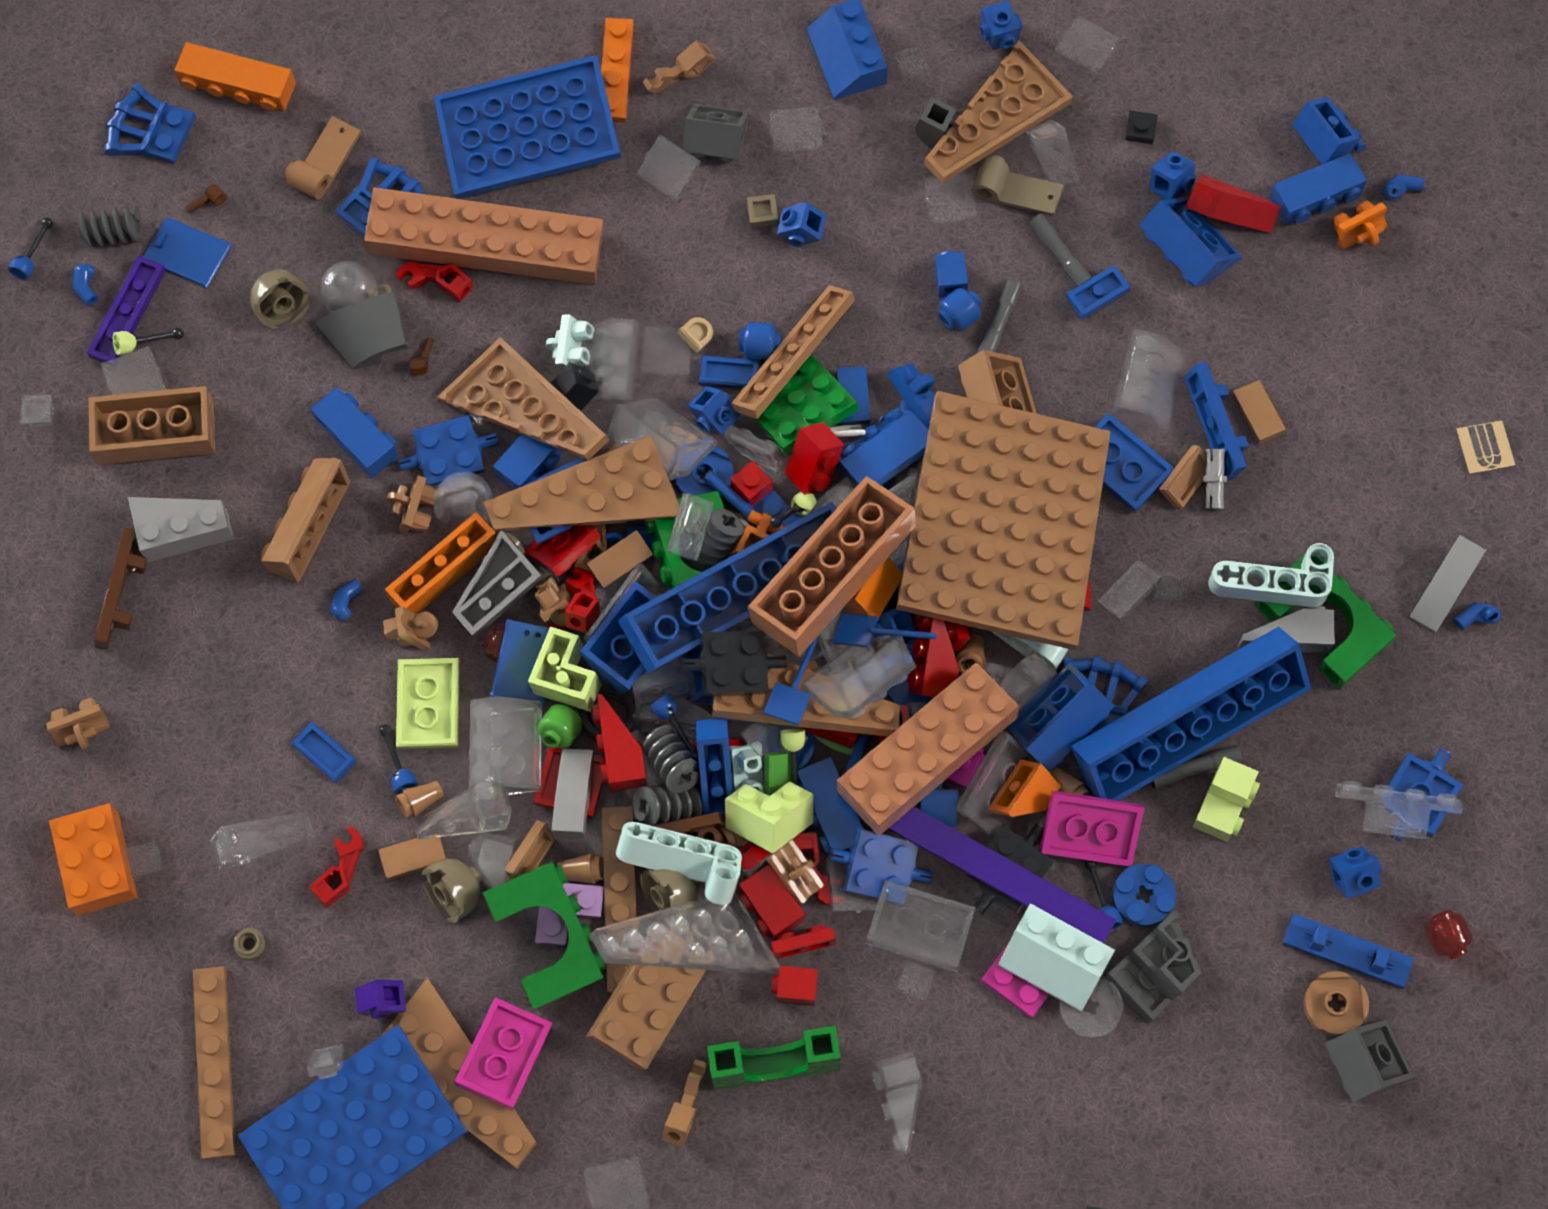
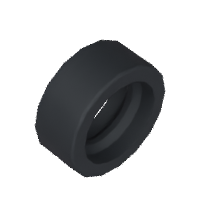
M608 684L601 685L598 694H602L605 699H617L626 707L627 718L624 725L633 734L637 728L639 718L635 699L629 691L620 695ZM596 697L595 702H594L593 705H595L596 703H598L597 697ZM580 709L579 713L584 731L590 739L597 742L596 735L602 734V730L597 728L592 722V709L591 712Z

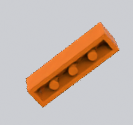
M188 42L185 43L174 70L179 83L186 89L205 90L215 97H222L223 95L232 97L242 104L255 103L268 111H275V109L285 111L296 84L291 69Z
M475 512L385 588L390 602L396 608L403 606L413 613L419 614L485 558L497 539L496 532Z

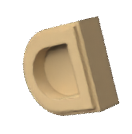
M695 317L685 323L678 330L677 334L698 353L711 340L713 328L706 319Z

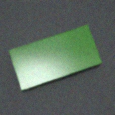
M790 751L764 754V794L770 796L789 781L792 782Z

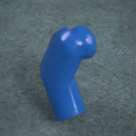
M1396 175L1385 185L1384 195L1390 200H1395L1407 190L1422 192L1424 178Z
M88 263L76 266L73 273L72 287L87 306H91L98 300V296L88 285L89 279L93 278L95 273L94 267Z

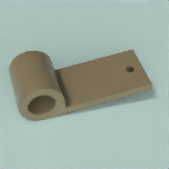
M990 155L982 159L971 191L978 198L1054 217L1064 185L1009 172V167L1002 157Z

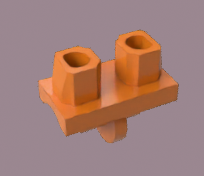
M1367 200L1358 205L1356 216L1350 218L1345 213L1335 216L1333 228L1338 234L1339 246L1344 250L1364 241L1372 247L1379 243L1378 234L1384 232V229L1387 228L1385 220L1387 207L1383 203L1374 206Z

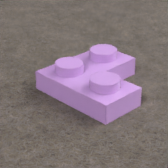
M563 884L567 896L574 894L581 911L575 913L577 917L602 919L604 886ZM539 906L535 943L567 947L568 929L563 918L554 910Z

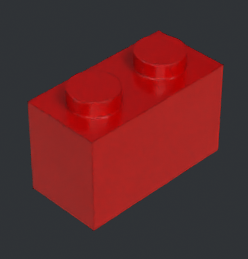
M824 422L802 427L799 430L784 473L804 495L827 490L836 465L839 462L844 444Z
M771 864L739 884L741 894L738 896V899L747 912L752 909L759 919L755 923L764 937L770 935L776 941L777 936L788 933L805 921V913Z

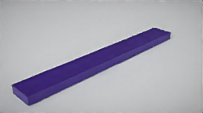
M916 807L910 809L888 828L893 833L1028 908L1031 903L1103 944L1116 922L1115 918Z

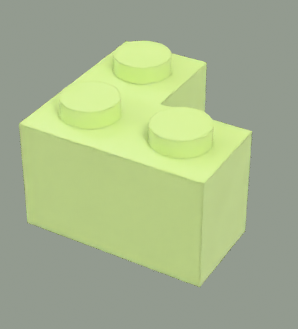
M550 627L528 683L536 695L591 712L601 687V682L596 672L577 666L581 658L579 652L584 647L579 635Z
M1223 757L1193 828L1226 842L1231 834L1237 836L1244 821L1243 818L1239 817L1243 807L1249 808L1260 786V783L1255 781L1259 771Z
M790 781L770 796L744 784L725 798V828L771 853H775L813 823V793Z

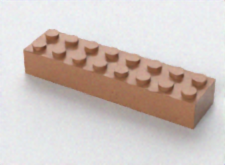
M373 187L364 243L367 254L443 265L453 263L458 267L595 285L603 237V219Z

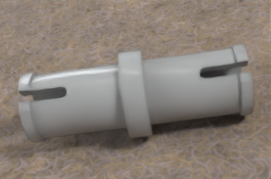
M1206 449V476H1203V482L1206 483L1205 509L1223 510L1224 483H1227V476H1224L1225 449Z

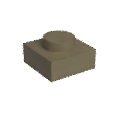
M775 194L746 197L750 228L779 225Z

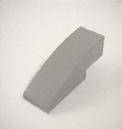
M1459 535L1409 618L1436 633L1486 552V549Z
M562 750L552 820V833L554 837L585 838L587 811H589L593 750Z

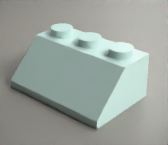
M1030 903L998 966L1082 1012L1115 950Z

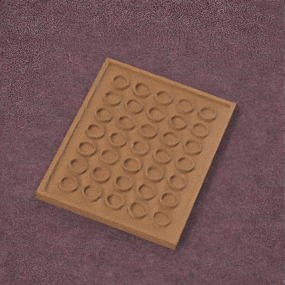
M937 391L934 397L914 506L916 527L909 533L896 609L1076 650L1080 637L1111 431Z

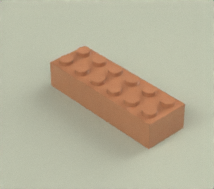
M866 476L748 605L751 623L800 657L916 527L915 508Z
M976 662L837 779V792L869 827L880 836L1015 721L1019 705Z

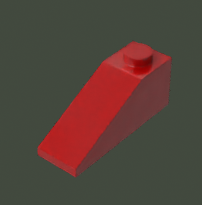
M1201 174L1196 181L1186 208L1214 219L1271 233L1282 205L1204 174Z

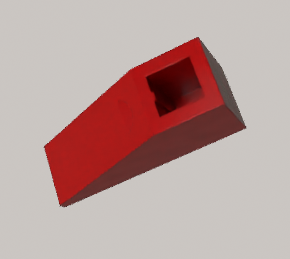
M917 614L918 632L936 633L937 638H917L914 641L912 647V654L914 656L913 666L908 675L909 693L936 697L958 678L959 668L945 621Z
M597 694L598 705H593L595 724L601 723L602 734L596 736L599 753L605 752L606 763L600 764L603 783L608 782L611 791L648 786L641 746L603 695Z

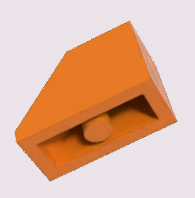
M1020 760L988 809L993 813L1010 817L1045 811L1049 806L1051 791H1059L1061 785L1041 763Z

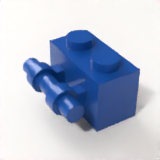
M1329 97L1307 102L1292 124L1321 164L1350 153L1352 149L1359 153L1366 147L1361 140L1362 135L1356 128L1353 129L1347 121L1348 116L1343 110H1339Z

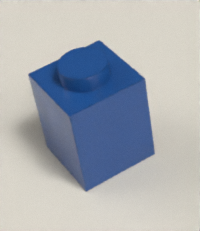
M945 251L935 255L934 270L938 298L946 297L957 288H963L967 291L968 278L964 252Z

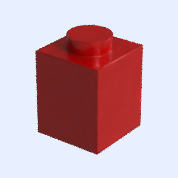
M754 461L730 478L731 489L752 507L773 491L772 480Z
M780 966L779 975L773 974L771 993L777 994V1003L815 1006L818 969Z

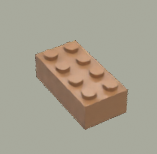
M207 386L88 397L89 452L98 465L216 454L214 400Z
M662 927L652 928L586 1037L635 1068L647 1070L712 960Z

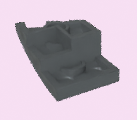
M395 292L350 304L315 321L317 328L328 338L334 348L341 353L353 369L382 363L381 354L407 349Z
M1176 910L1104 977L1148 1024L1201 974L1197 960L1192 955L1188 938H1184L1178 922L1180 916ZM1158 990L1166 996L1162 1002L1158 999ZM1150 994L1154 995L1157 998V1004L1154 1002Z

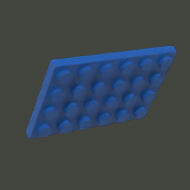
M597 55L433 96L456 199L622 158Z
M397 1025L240 1133L238 1137L283 1209H359L468 1133V1130L401 1026Z

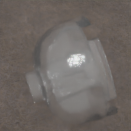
M357 261L335 263L326 270L321 278L320 294L324 306L330 313L350 304L368 299V292L370 290H377L379 293L375 276L365 265Z
M470 472L453 473L445 477L437 487L434 512L440 521L451 526V522H465L475 512L488 522L490 518L483 502L493 499V492L487 481L479 475Z

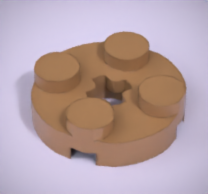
M1332 971L1320 975L1309 985L1304 995L1303 1007L1307 1019L1315 1030L1329 1036L1338 1037L1353 1028L1361 1026L1369 1011V998L1365 988L1352 979V976L1344 972ZM1332 996H1337L1338 1001L1344 1002V1007H1341L1339 1012H1335L1333 1008L1328 1006Z

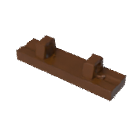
M124 527L94 638L95 648L108 649L114 627L130 629L132 614L118 610L128 571L144 574L147 564L145 557L133 554L136 542L134 529Z

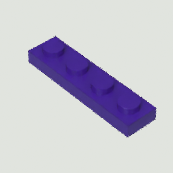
M138 255L87 351L89 358L116 367L121 355H117L114 350L113 333L127 331L133 335L166 272L163 264Z

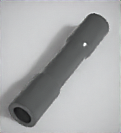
M1042 213L1036 215L1029 222V225L1057 257L1076 286L1091 279L1092 276L1059 238L1057 231Z
M1016 279L1007 280L999 299L998 308L989 329L984 334L977 353L982 350L997 351L1009 316L1015 308L1024 287L1020 281Z
M1237 745L1211 752L1206 756L1186 761L1151 782L1152 786L1156 789L1179 782L1193 775L1217 770L1223 757L1241 763V751Z

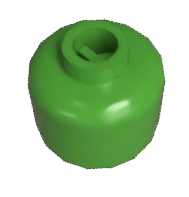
M556 704L551 706L540 720L537 730L546 746L566 749L573 744L582 731V719L578 710L573 706Z

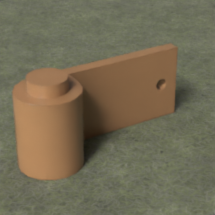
M332 116L305 162L298 159L287 166L285 170L286 183L317 200L321 199L361 135V130Z

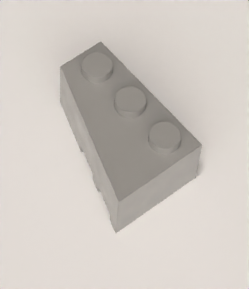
M128 497L139 551L147 559V562L234 539L229 514L221 500Z
M501 530L452 613L470 634L476 637L532 589L536 583L541 581L543 576Z

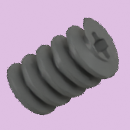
M125 206L123 215H120L115 207L112 209V216H108L106 210L102 209L100 218H97L94 210L90 211L89 219L85 218L82 211L78 212L80 235L88 247H94L96 241L100 246H104L107 244V241L112 245L117 244L119 239L122 243H128L130 237L134 242L141 240L143 224L137 206L135 207L134 214H131L128 206Z
M726 509L714 510L691 544V561L694 567L704 572L726 560L741 538L744 526L732 512Z
M660 726L644 738L641 744L643 754L672 793H683L696 785L699 779V774L697 773L699 763L693 759V755L687 750L686 745L681 742V738L675 734L672 726Z
M666 785L639 787L634 794L633 810L635 817L639 821L645 819L648 825H655L657 822L663 824L668 821L673 822L702 815V798L696 786L683 793H672Z

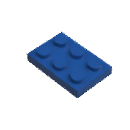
M1108 413L1095 426V428L1111 431L1102 486L1132 512L1136 513L1161 487L1174 470V467Z

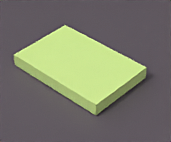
M398 659L396 748L458 747L459 659Z

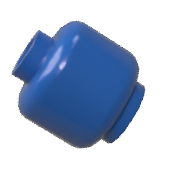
M957 288L940 301L938 316L949 330L964 331L980 318L981 310L979 306L982 304V301L973 290L968 292L963 288Z
M749 322L745 329L740 330L739 351L744 352L745 357L749 360H767L781 344L782 333H776V327L773 323Z

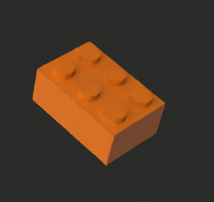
M110 803L49 820L67 905L73 913L79 916L138 898L119 813Z

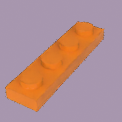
M606 18L601 73L613 122H626L634 19Z

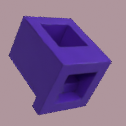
M377 979L355 988L357 1014L371 1015V1018L378 1019L388 1017L390 1013L406 1012L403 980Z

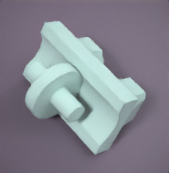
M570 314L562 315L560 330L556 331L555 338L546 340V348L553 351L552 359L555 360V364L563 368L569 362L581 367L589 365V350L581 347L582 340H591L593 338L594 327L587 321H577Z
M757 741L744 746L729 747L733 792L747 784L764 793L761 744Z

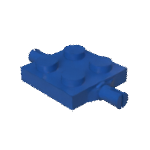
M466 415L412 430L416 443V455L399 459L402 471L419 466L425 478H427V485L436 486L485 472L482 462V449L499 445L496 433L478 437L477 433L473 430L470 416Z
M1440 748L1432 762L1421 760L1411 753H1408L1376 805L1393 815L1397 820L1392 831L1389 833L1392 839L1400 829L1395 840L1401 841L1408 827L1417 829L1430 838L1435 834L1463 786L1462 783L1450 777L1443 769L1449 757H1451V753L1447 751L1442 760H1440L1446 749Z
M857 829L854 844L849 852L831 848L830 853L839 856L829 854V861L846 864L844 890L894 902L905 903L908 887L912 879L930 883V878L920 874L932 877L931 870L916 868L917 845L899 837L886 834L878 836L875 832L865 829Z

